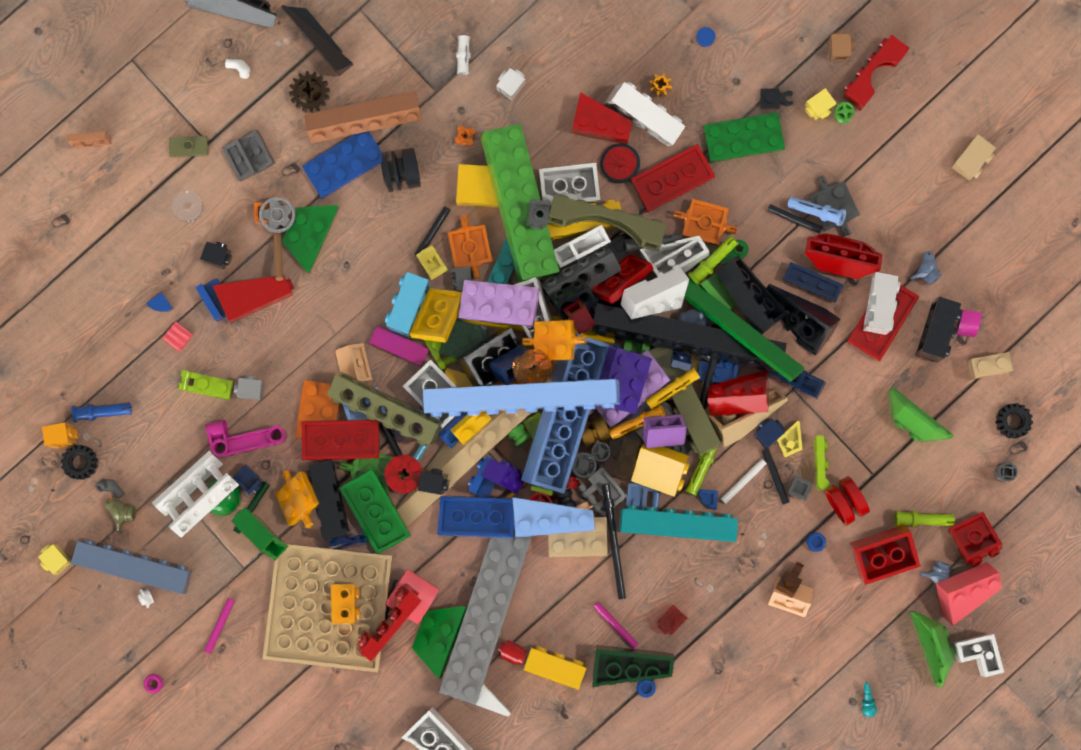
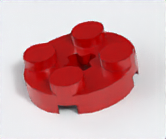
M399 455L393 457L388 462L384 476L387 485L394 492L408 494L419 487L421 471L423 470L421 464L414 457ZM403 469H406L407 473L410 474L409 477H405V480H402L401 476L398 475V472H402Z

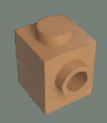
M844 31L834 32L829 38L830 61H849L851 51H854V40H851L850 34H845Z

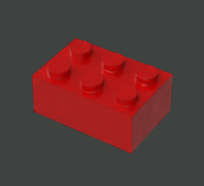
M905 524L850 542L859 577L865 585L921 567L911 531Z

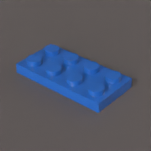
M369 131L358 133L304 164L302 168L321 199L381 164L382 151Z
M441 496L437 535L515 539L513 499Z

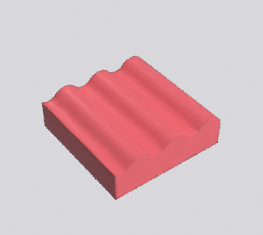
M175 322L162 339L181 352L193 334Z

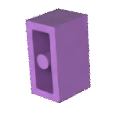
M682 414L644 418L642 436L646 448L685 444L686 424Z

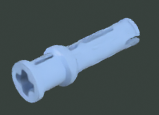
M793 196L788 201V208L820 217L824 222H834L837 226H842L846 217V210L844 209L837 210L831 208L830 205L821 206Z

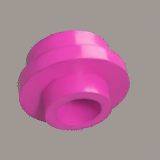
M157 674L148 675L144 680V688L149 693H158L163 688V679ZM152 680L157 682L156 687L151 686Z

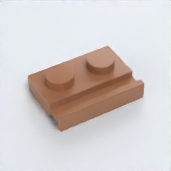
M105 131L67 134V142L74 148L111 145V137Z

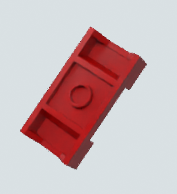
M406 584L404 587L401 586L396 591L395 602L397 606L390 610L389 618L377 626V632L375 633L369 629L367 632L363 631L358 637L359 653L370 662L373 661L421 603L422 600L417 597L419 592L409 584Z

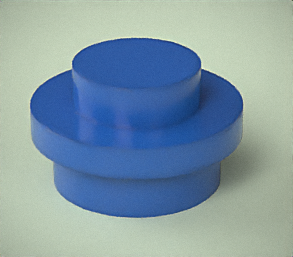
M815 532L807 537L806 544L811 551L819 552L824 549L826 539L821 533Z
M640 680L637 683L636 690L640 696L648 698L655 693L656 685L653 680Z

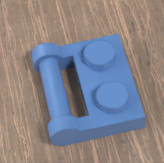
M628 483L626 505L637 506V510H645L647 491L653 492L651 507L656 508V512H658L660 491L641 484Z

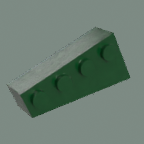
M596 645L592 688L672 677L674 653Z

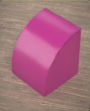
M963 310L961 318L957 323L956 334L975 338L980 326L982 313Z

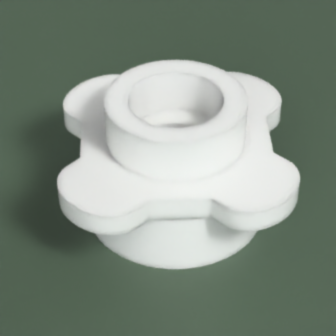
M140 589V594L137 595L142 606L145 605L149 608L150 604L154 603L151 593L148 589Z

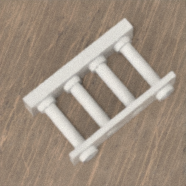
M210 450L152 502L165 516L169 514L174 521L169 525V528L180 537L185 535L239 485L228 473L224 476L218 469L223 463ZM213 475L217 482L208 489L204 481ZM199 488L203 495L194 502L189 495ZM184 501L188 509L179 515L175 508Z

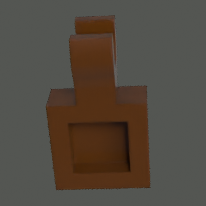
M796 562L791 573L785 571L775 589L793 598L801 585L802 579L798 577L804 565Z

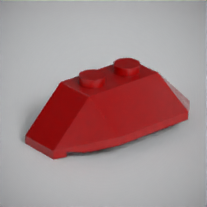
M825 233L808 237L806 242L805 254L819 271L859 279L881 270L883 255L880 252H876L874 248L863 241Z

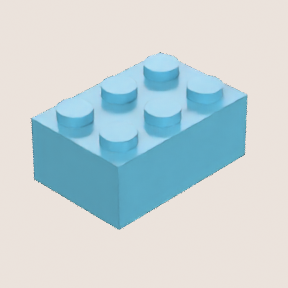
M407 272L400 279L399 294L395 293L392 300V312L388 311L385 322L390 331L411 338L410 330L431 284L428 279Z

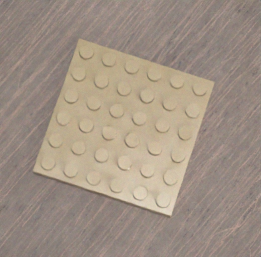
M287 544L289 547L274 563L263 659L379 672L381 651L370 662L359 653L357 644L359 641L357 639L363 631L367 632L369 629L376 633L377 626L382 621L385 622L387 609L385 602L388 599L393 556ZM356 584V588H360V599L357 600V607H360V619H357V623L332 624L331 585Z

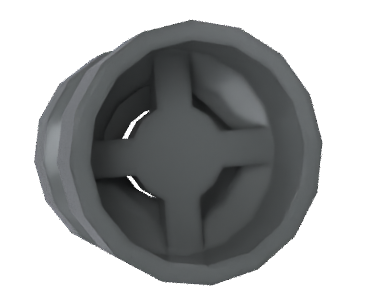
M598 442L592 447L591 455L595 458V461L604 462L610 456V448L606 443Z
M1007 462L998 465L994 473L996 479L1004 483L1013 481L1017 477L1018 470L1013 463Z

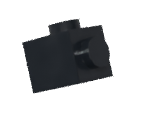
M207 241L200 259L205 263L225 269L226 265L229 266L232 255H230L231 251L227 248L226 244L221 242L213 244Z
M432 468L431 471H421L418 491L438 495L444 494L449 488L448 474H443V470Z

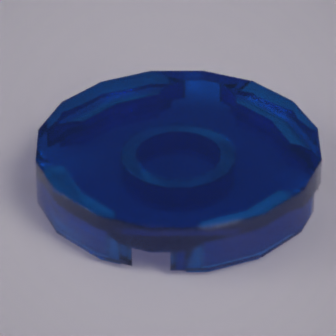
M365 535L344 536L329 541L330 549L354 548L368 544L367 536Z

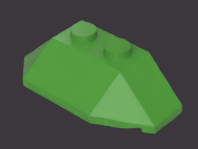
M894 387L889 389L891 419L895 421L893 424L900 430L905 429L908 431L911 439L916 442H930L953 438L954 434Z
M912 611L910 615L935 687H942L955 662L953 658L955 656L954 648L947 641L949 637L948 631L941 623L917 611Z

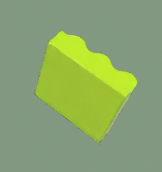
M532 485L531 490L550 496L553 494V490L537 485Z

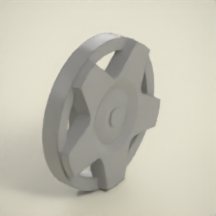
M270 198L260 208V222L270 232H285L295 221L294 207L284 198ZM278 201H282L286 205L281 206ZM270 203V208L264 210L265 206ZM292 212V219L290 220L288 215ZM263 219H266V220L269 221L268 226L265 224V222L263 221ZM279 225L285 227L282 229H277Z

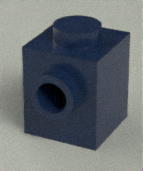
M765 419L757 426L759 430L754 434V437L767 449L785 433L783 431L784 426L777 419L775 421L773 419L769 421Z

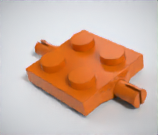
M696 199L691 200L690 208L686 213L675 210L673 218L684 220L683 237L700 236L703 242L719 246L724 232L736 235L738 228L727 224L726 217L729 208Z
M462 215L460 216L462 227L448 232L455 268L470 266L472 279H476L475 272L477 279L481 277L478 267L493 262L485 224L471 226L469 225L468 215H464L465 222Z

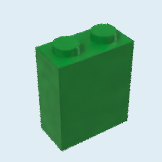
M245 507L239 510L231 521L261 552L275 561L289 547L260 517Z

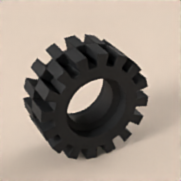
M1012 403L998 411L995 424L998 425L997 430L1001 431L1000 434L1005 435L1007 438L1015 439L1023 437L1031 430V425L1033 424L1031 418H1033V415H1030V410L1026 409L1025 405ZM1014 413L1020 416L1021 425L1018 428H1012L1008 425L1007 418L1010 414Z
M73 445L71 448L66 449V453L62 454L63 459H61V463L63 466L61 468L70 478L85 480V478H90L92 474H95L96 468L98 469L97 462L99 461L96 458L97 454L87 446ZM77 455H83L87 460L86 466L81 470H77L73 466V459Z

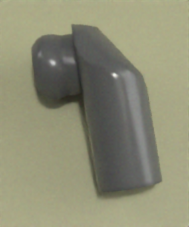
M101 479L96 483L97 491L112 492L116 499L121 498L125 494L115 480Z

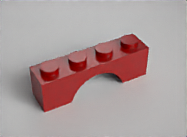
M893 35L889 39L884 38L878 46L881 48L878 53L873 52L867 60L869 63L867 67H861L855 75L858 77L855 82L850 81L844 89L846 93L843 98L860 111L875 93L871 84L872 72L882 66L896 67L910 49Z

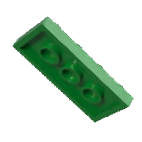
M778 112L703 125L710 163L785 150Z
M374 468L339 487L376 554L411 537V533Z

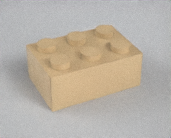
M593 517L594 531L548 535L549 557L607 556V518Z

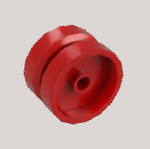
M849 476L839 481V488L832 485L824 490L832 509L845 526L855 521V514L863 517L870 512L863 494Z

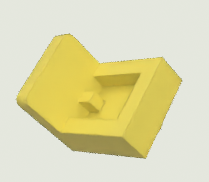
M433 245L417 254L420 263L431 280L448 271Z

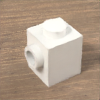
M510 68L507 72L504 71L500 75L499 83L496 87L497 91L512 101L525 85L524 74L517 69L514 71Z

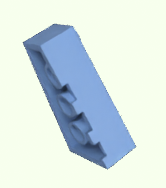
M513 498L516 537L595 530L593 510Z

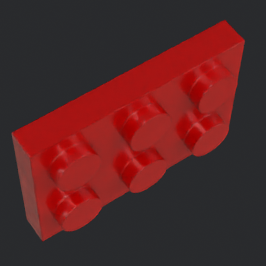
M629 254L619 262L621 271L591 288V291L595 297L612 304L620 299L625 289L645 278L654 269L652 264Z

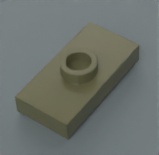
M169 137L170 157L208 156V137Z

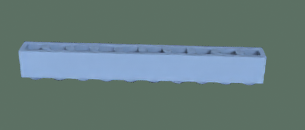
M617 379L425 389L423 390L424 413L430 414L432 418L442 417V414L449 413L450 417L461 416V413L468 412L469 416H476L484 411H487L488 415L499 414V411L506 410L507 414L518 413V410L525 409L526 413L537 412V409L545 408V412L556 411V408L564 407V411L576 410V407L583 406L584 410L595 409V406L603 405V409L615 408V405L620 404L619 381Z

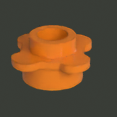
M459 126L455 142L471 146L475 129Z

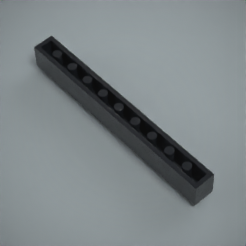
M597 303L593 320L595 325L592 326L591 332L597 335L613 336L619 340H632L638 344H651L656 348L665 347L675 352L684 351L694 356L703 355L713 360L722 359L732 364L741 363L751 368L760 367L770 372H776L775 369L725 330L656 315L631 319L622 308ZM770 340L782 351H786L787 343Z

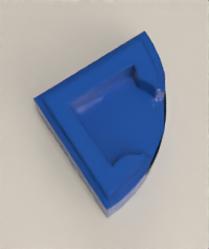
M163 293L146 303L151 309L158 312L173 310Z
M699 489L698 495L701 502L706 507L717 510L718 491Z

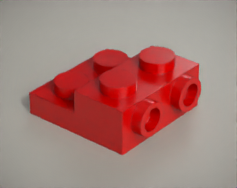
M984 512L948 529L967 566L970 564L977 566L983 562V558L987 556L993 558L1001 553L1002 542Z

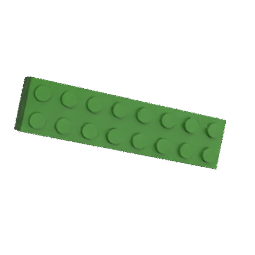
M521 124L483 132L480 138L518 283L535 277L540 279L556 275L560 271L548 226L542 230L531 229V226L526 225L528 202L532 199H541ZM536 212L537 217L541 218L542 213Z

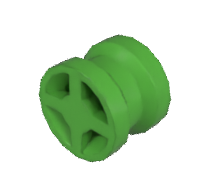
M842 102L837 105L834 111L835 120L841 124L848 123L854 115L853 105L848 102Z
M523 424L514 428L507 435L510 439L514 440V445L517 448L532 437L530 433L525 431Z

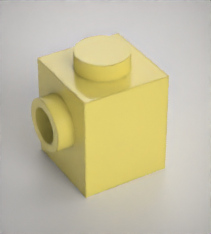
M825 88L806 102L805 111L809 117H813L815 120L821 117L823 120L831 114L830 110L837 103Z
M48 544L41 550L42 554L38 557L41 560L40 565L46 571L50 570L53 575H58L71 564L70 558L57 544Z

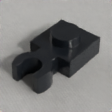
M780 88L760 89V109H779L780 103L785 106H792L793 101H787L785 97L792 96L793 92L785 91L783 94H780Z

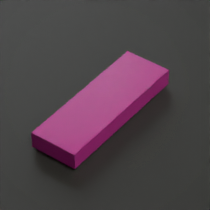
M379 326L376 327L369 342L371 345L422 367L429 352L428 348Z

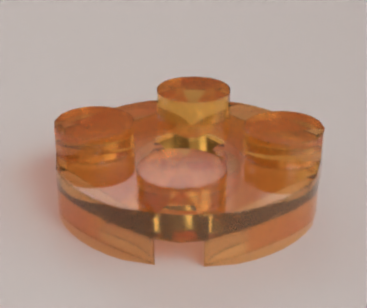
M531 349L525 351V354L521 357H516L512 370L519 384L546 383L547 378L552 372V363L544 351ZM532 365H535V366H536L535 369H532V370L528 369V368H531Z

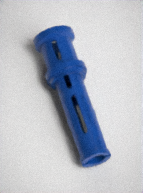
M131 402L104 406L88 404V406L76 407L74 405L72 406V419L74 423H77L78 420L89 419L94 421L97 417L132 415V410L127 409L132 408Z

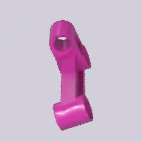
M225 420L205 425L211 451L219 458L282 445L287 440L286 431L279 426L229 437ZM276 431H281L282 433L279 440L273 439V434ZM220 444L225 445L223 453L217 452V447Z

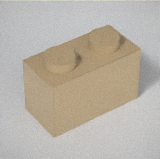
M977 134L951 168L968 181L973 177L977 179L983 171L982 165L985 162L988 164L995 156L993 151L996 147Z
M1010 352L974 358L967 361L971 380L1013 371Z

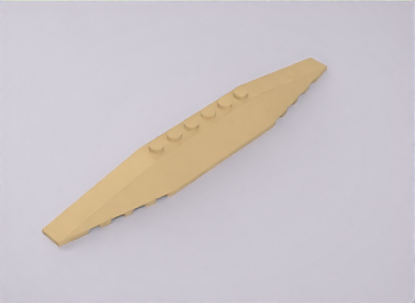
M558 360L536 361L538 368L528 373L532 378V383H551ZM525 409L518 410V413L507 414L506 410L499 411V414L489 415L492 419L465 444L458 441L450 448L445 443L426 470L431 471L432 468L441 469L443 474H448L447 479L450 481L449 490L478 464L481 458L483 459L494 447L532 413H526ZM418 488L408 493L397 507L406 526L408 527L442 495L418 491Z

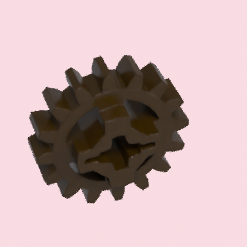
M306 71V76L299 73L300 78H293L295 84L289 85L293 90L289 92V95L293 97L291 102L296 103L297 109L302 106L303 112L309 109L313 113L314 108L320 111L321 104L326 106L324 100L330 99L329 95L326 94L330 92V88L326 87L328 85L327 80L323 81L324 77L322 75L317 77L315 71L312 75ZM312 81L319 83L320 86H315ZM309 86L312 89L310 98L307 95ZM299 97L300 99L304 98L307 101V103H304L301 100H299Z

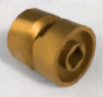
M602 415L592 418L590 423L586 422L582 435V441L586 448L595 445L597 440L602 442L611 438Z

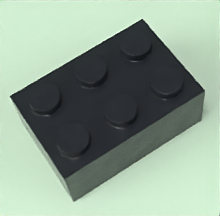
M940 296L932 301L915 356L937 363L949 356L951 351L949 343L951 338L954 339L957 328L954 326L956 321L960 320L963 311L960 309L961 303Z
M502 328L458 356L457 360L473 387L492 386L498 381L494 379L490 362L520 346V343L511 328Z

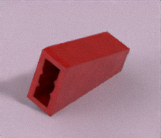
M284 275L282 281H277L275 276L213 286L230 323L293 296L291 290L295 289L291 280H286Z

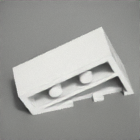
M700 236L678 240L670 244H662L659 251L646 248L640 249L642 259L650 262L654 268L651 271L654 278H657L656 274L661 272L666 274L672 271L673 266L679 265L685 273L699 265L701 260H706L709 257V250Z
M679 265L673 266V270L666 274L662 272L656 274L657 278L649 282L644 280L624 290L621 306L631 319L682 307L689 278Z

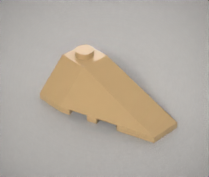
M775 388L769 390L768 412L710 416L709 407L704 410L721 444L726 447L742 439L787 402L788 398Z

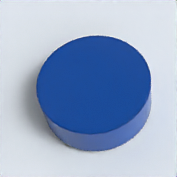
M709 27L701 28L697 32V43L702 47L711 46L715 41V32Z

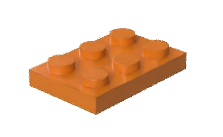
M304 380L295 437L302 438V421H337L340 404L332 401V398L327 396L331 384Z

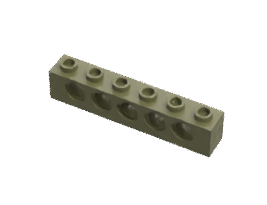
M343 372L335 374L327 396L331 397L332 401L338 404L344 403L349 406L350 410L354 412L360 411L366 414L365 416L368 419L378 420L383 423L384 427L394 428L405 437H413L423 446H430L435 443L443 425V421L432 418L429 414ZM348 389L352 390L353 398L348 396ZM365 397L370 400V402H371L370 406H367V405L365 404V402H364V398H365ZM382 406L387 408V415L381 411ZM399 414H401V415L404 416V418H405V422H404V423H402V422L399 421V419H398V415H399ZM416 423L422 426V431L416 429Z

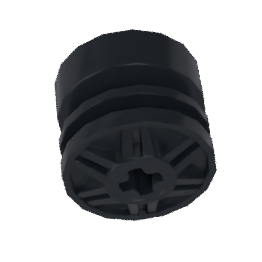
M414 147L402 149L400 159H397L394 151H391L392 160L388 159L387 152L382 153V175L389 192H394L393 183H397L398 191H401L402 181H406L409 189L421 187Z

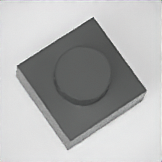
M795 475L787 494L806 501L813 483Z

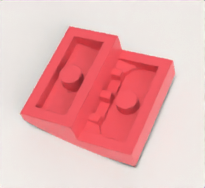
M406 569L385 604L390 608L397 606L395 602L396 591L401 586L404 587L406 584H409L419 592L417 597L422 600L408 617V619L418 624L436 597L439 588Z

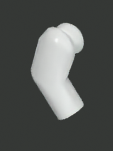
M226 59V68L237 69L240 72L239 76L245 79L250 76V67L244 60Z

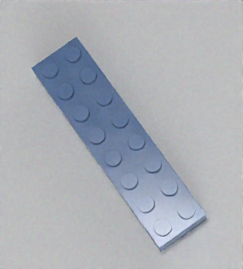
M588 337L587 339H580L587 340V343L576 344L574 360H558L551 383L599 380L609 344ZM583 406L576 407V410L564 411V407L556 408V411L545 412V408H543L521 478L522 481L563 494L565 493L590 410H584Z

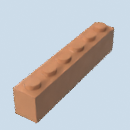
M416 91L304 114L310 143L422 120Z

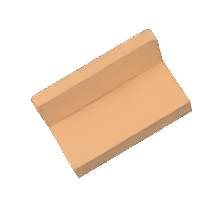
M364 343L347 345L335 351L340 372L362 382L372 380Z
M777 577L768 605L805 617L811 605L814 589L801 584L792 598L775 589L781 577Z

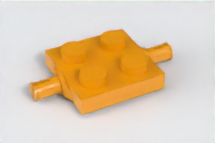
M572 320L534 322V337L523 338L522 341L525 342H522L523 346H534L535 361L574 360L576 344H586L587 340L580 339H587L586 335H575L574 321Z
M286 470L282 473L286 484L275 493L288 525L294 526L300 520H303L305 527L310 528L313 526L309 515L319 502L305 472L300 471L292 478L290 470Z

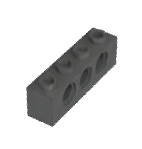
M605 245L596 249L589 256L581 258L574 265L564 268L559 274L549 277L541 286L552 303L549 296L555 294L558 290L566 288L574 281L583 278L590 288H593L622 269L613 252Z

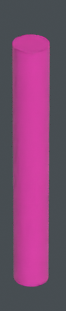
M227 599L204 652L212 653L235 600Z
M599 602L593 606L632 649L638 645L637 641Z

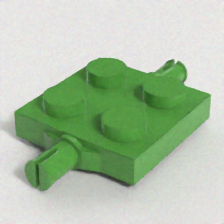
M380 454V459H355L353 464L341 462L343 466H340V470L350 471L351 480L374 468L388 493L390 487L387 485L384 472L386 465L393 457ZM398 474L401 478L406 477V475Z

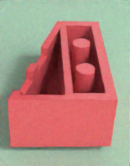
M986 562L936 583L941 615L954 626L1002 589L999 572Z

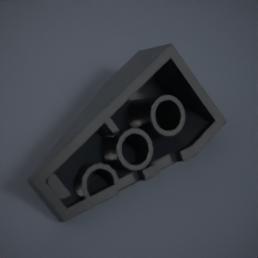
M768 284L767 290L788 313L781 319L785 324L784 327L796 336V341L800 346L816 356L834 333L840 318L826 308L772 284Z

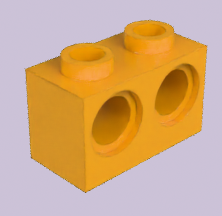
M59 423L42 427L44 444L47 447L59 448L77 444L76 439L79 438V435L74 425Z

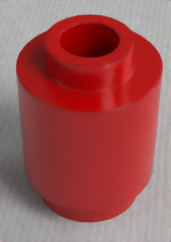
M507 640L506 643L502 641L498 653L501 654L500 658L515 665H522L528 652L524 650V647L510 640Z

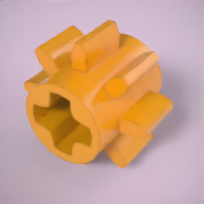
M665 73L659 77L655 74V80L649 81V84L653 85L650 92H655L657 98L659 94H663L666 97V91L672 90V86L668 85L672 79H666ZM660 82L663 83L662 88H658Z

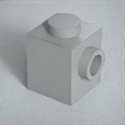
M244 375V378H239L238 382L235 383L234 394H237L236 397L239 399L262 401L264 382L256 380L255 376Z

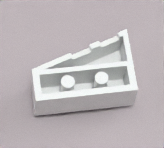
M879 272L873 274L863 331L883 335L892 331L894 324L893 316L897 307V301H895L896 293H899L900 289L898 276Z

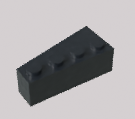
M739 256L733 258L716 273L719 281L725 286L750 325L762 335L788 314Z
M333 460L309 465L310 470H307L309 482L312 481L313 491L319 502L316 514L321 522L320 531L322 538L325 541H331L351 536Z

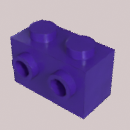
M490 458L482 473L483 477L515 494H518L524 485V481L521 480V470L504 460H501L499 463Z

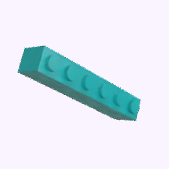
M626 505L625 509H620L619 532L725 542L737 541L738 519L733 518L732 514H721V517H714V513L702 512V515H694L695 511L683 510V514L675 513V509H664V512H656V508L653 507L637 510V506Z

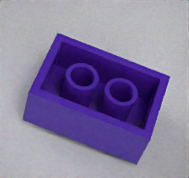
M609 345L599 380L617 379L620 389V404L615 405L614 409L636 414L652 358Z

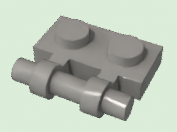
M603 467L588 478L592 484L590 488H587L584 483L578 487L582 493L581 496L594 506L592 509L595 513L598 512L601 517L606 515V510L603 508L602 500L599 502L592 493L597 490L604 498L602 484L610 483L611 497L614 498L615 506L627 497Z

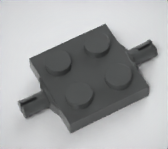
M825 175L817 178L822 189L809 196L811 203L821 206L830 205L831 208L837 210H846V217L842 226H837L836 223L830 221L824 222L818 217L824 231L840 227L844 237L847 234H852L847 223L851 219L860 216V213L845 181L835 185H828Z

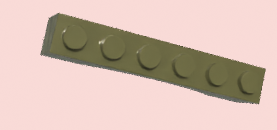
M554 194L548 223L563 227L589 221L607 223L626 232L640 247L659 251L666 224L658 219H646L639 214H627L620 209H608L601 204H589L585 200L570 199L562 194Z

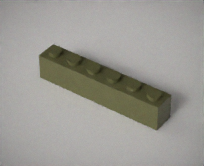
M662 347L650 350L651 354L672 380L667 385L675 381L677 376L681 377L686 373L683 369L671 367L673 350L670 348ZM692 384L686 387V390L679 391L667 400L668 402H673L675 406L673 412L675 415L682 414L686 424L685 436H690L692 440L690 446L693 452H698L699 456H702L721 447V442Z

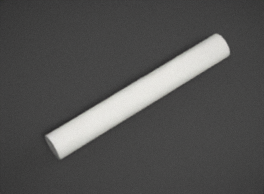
M760 459L721 500L727 504L767 463Z

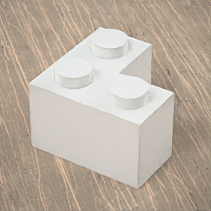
M988 633L952 643L956 661L962 663L976 659L980 676L988 677L1004 673L994 634Z

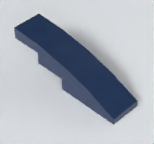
M757 367V368H756V369H758V370H760V371L766 370V369L760 368V367ZM767 370V375L815 399H818L826 384L824 380L809 374L805 370L791 382L777 371L770 372Z

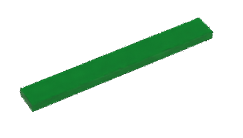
M689 278L684 296L685 300L703 312L704 315L790 382L803 372L804 367Z

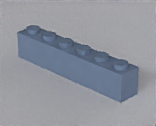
M84 539L83 542L77 541L71 564L180 594H186L192 575V571H188L187 566L177 564L176 567L169 565V561L158 559L157 562L151 561V556L139 554V557L133 556L132 551L121 549L120 552L113 550L114 546L102 544V547L95 545V541Z

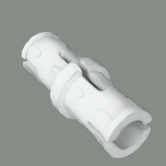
M466 35L458 36V52L456 53L458 75L469 74V58H471V53H469L470 37Z

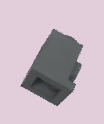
M535 199L528 202L526 225L531 226V229L542 230L548 226L551 202ZM536 212H541L542 217H537Z
M470 266L451 268L452 275H456V277H452L453 289L457 288V292H462L464 280L472 281Z

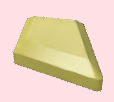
M797 421L777 439L784 457L803 450L800 421Z

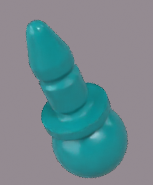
M865 682L862 713L864 716L871 718L877 714V706L875 705V699L872 698L871 687L868 682Z

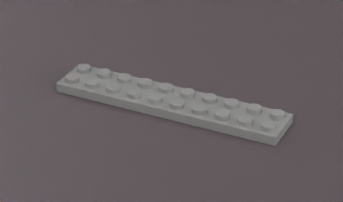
M515 531V539H490L439 693L474 705L477 704L532 536L516 537Z

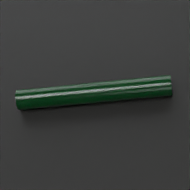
M263 481L262 487L248 505V510L254 512L270 484ZM236 526L234 527L233 531L240 534L241 531Z

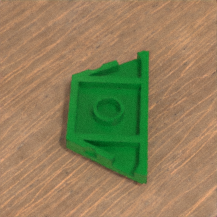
M337 205L297 207L295 210V221L283 237L282 243L309 274L339 210Z
M459 606L429 610L423 616L412 649L437 678L442 679L467 607Z

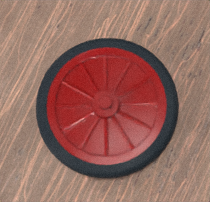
M627 144L610 146L601 158L600 166L602 173L608 180L615 183L630 181L631 178L636 176L640 168V158L637 151Z

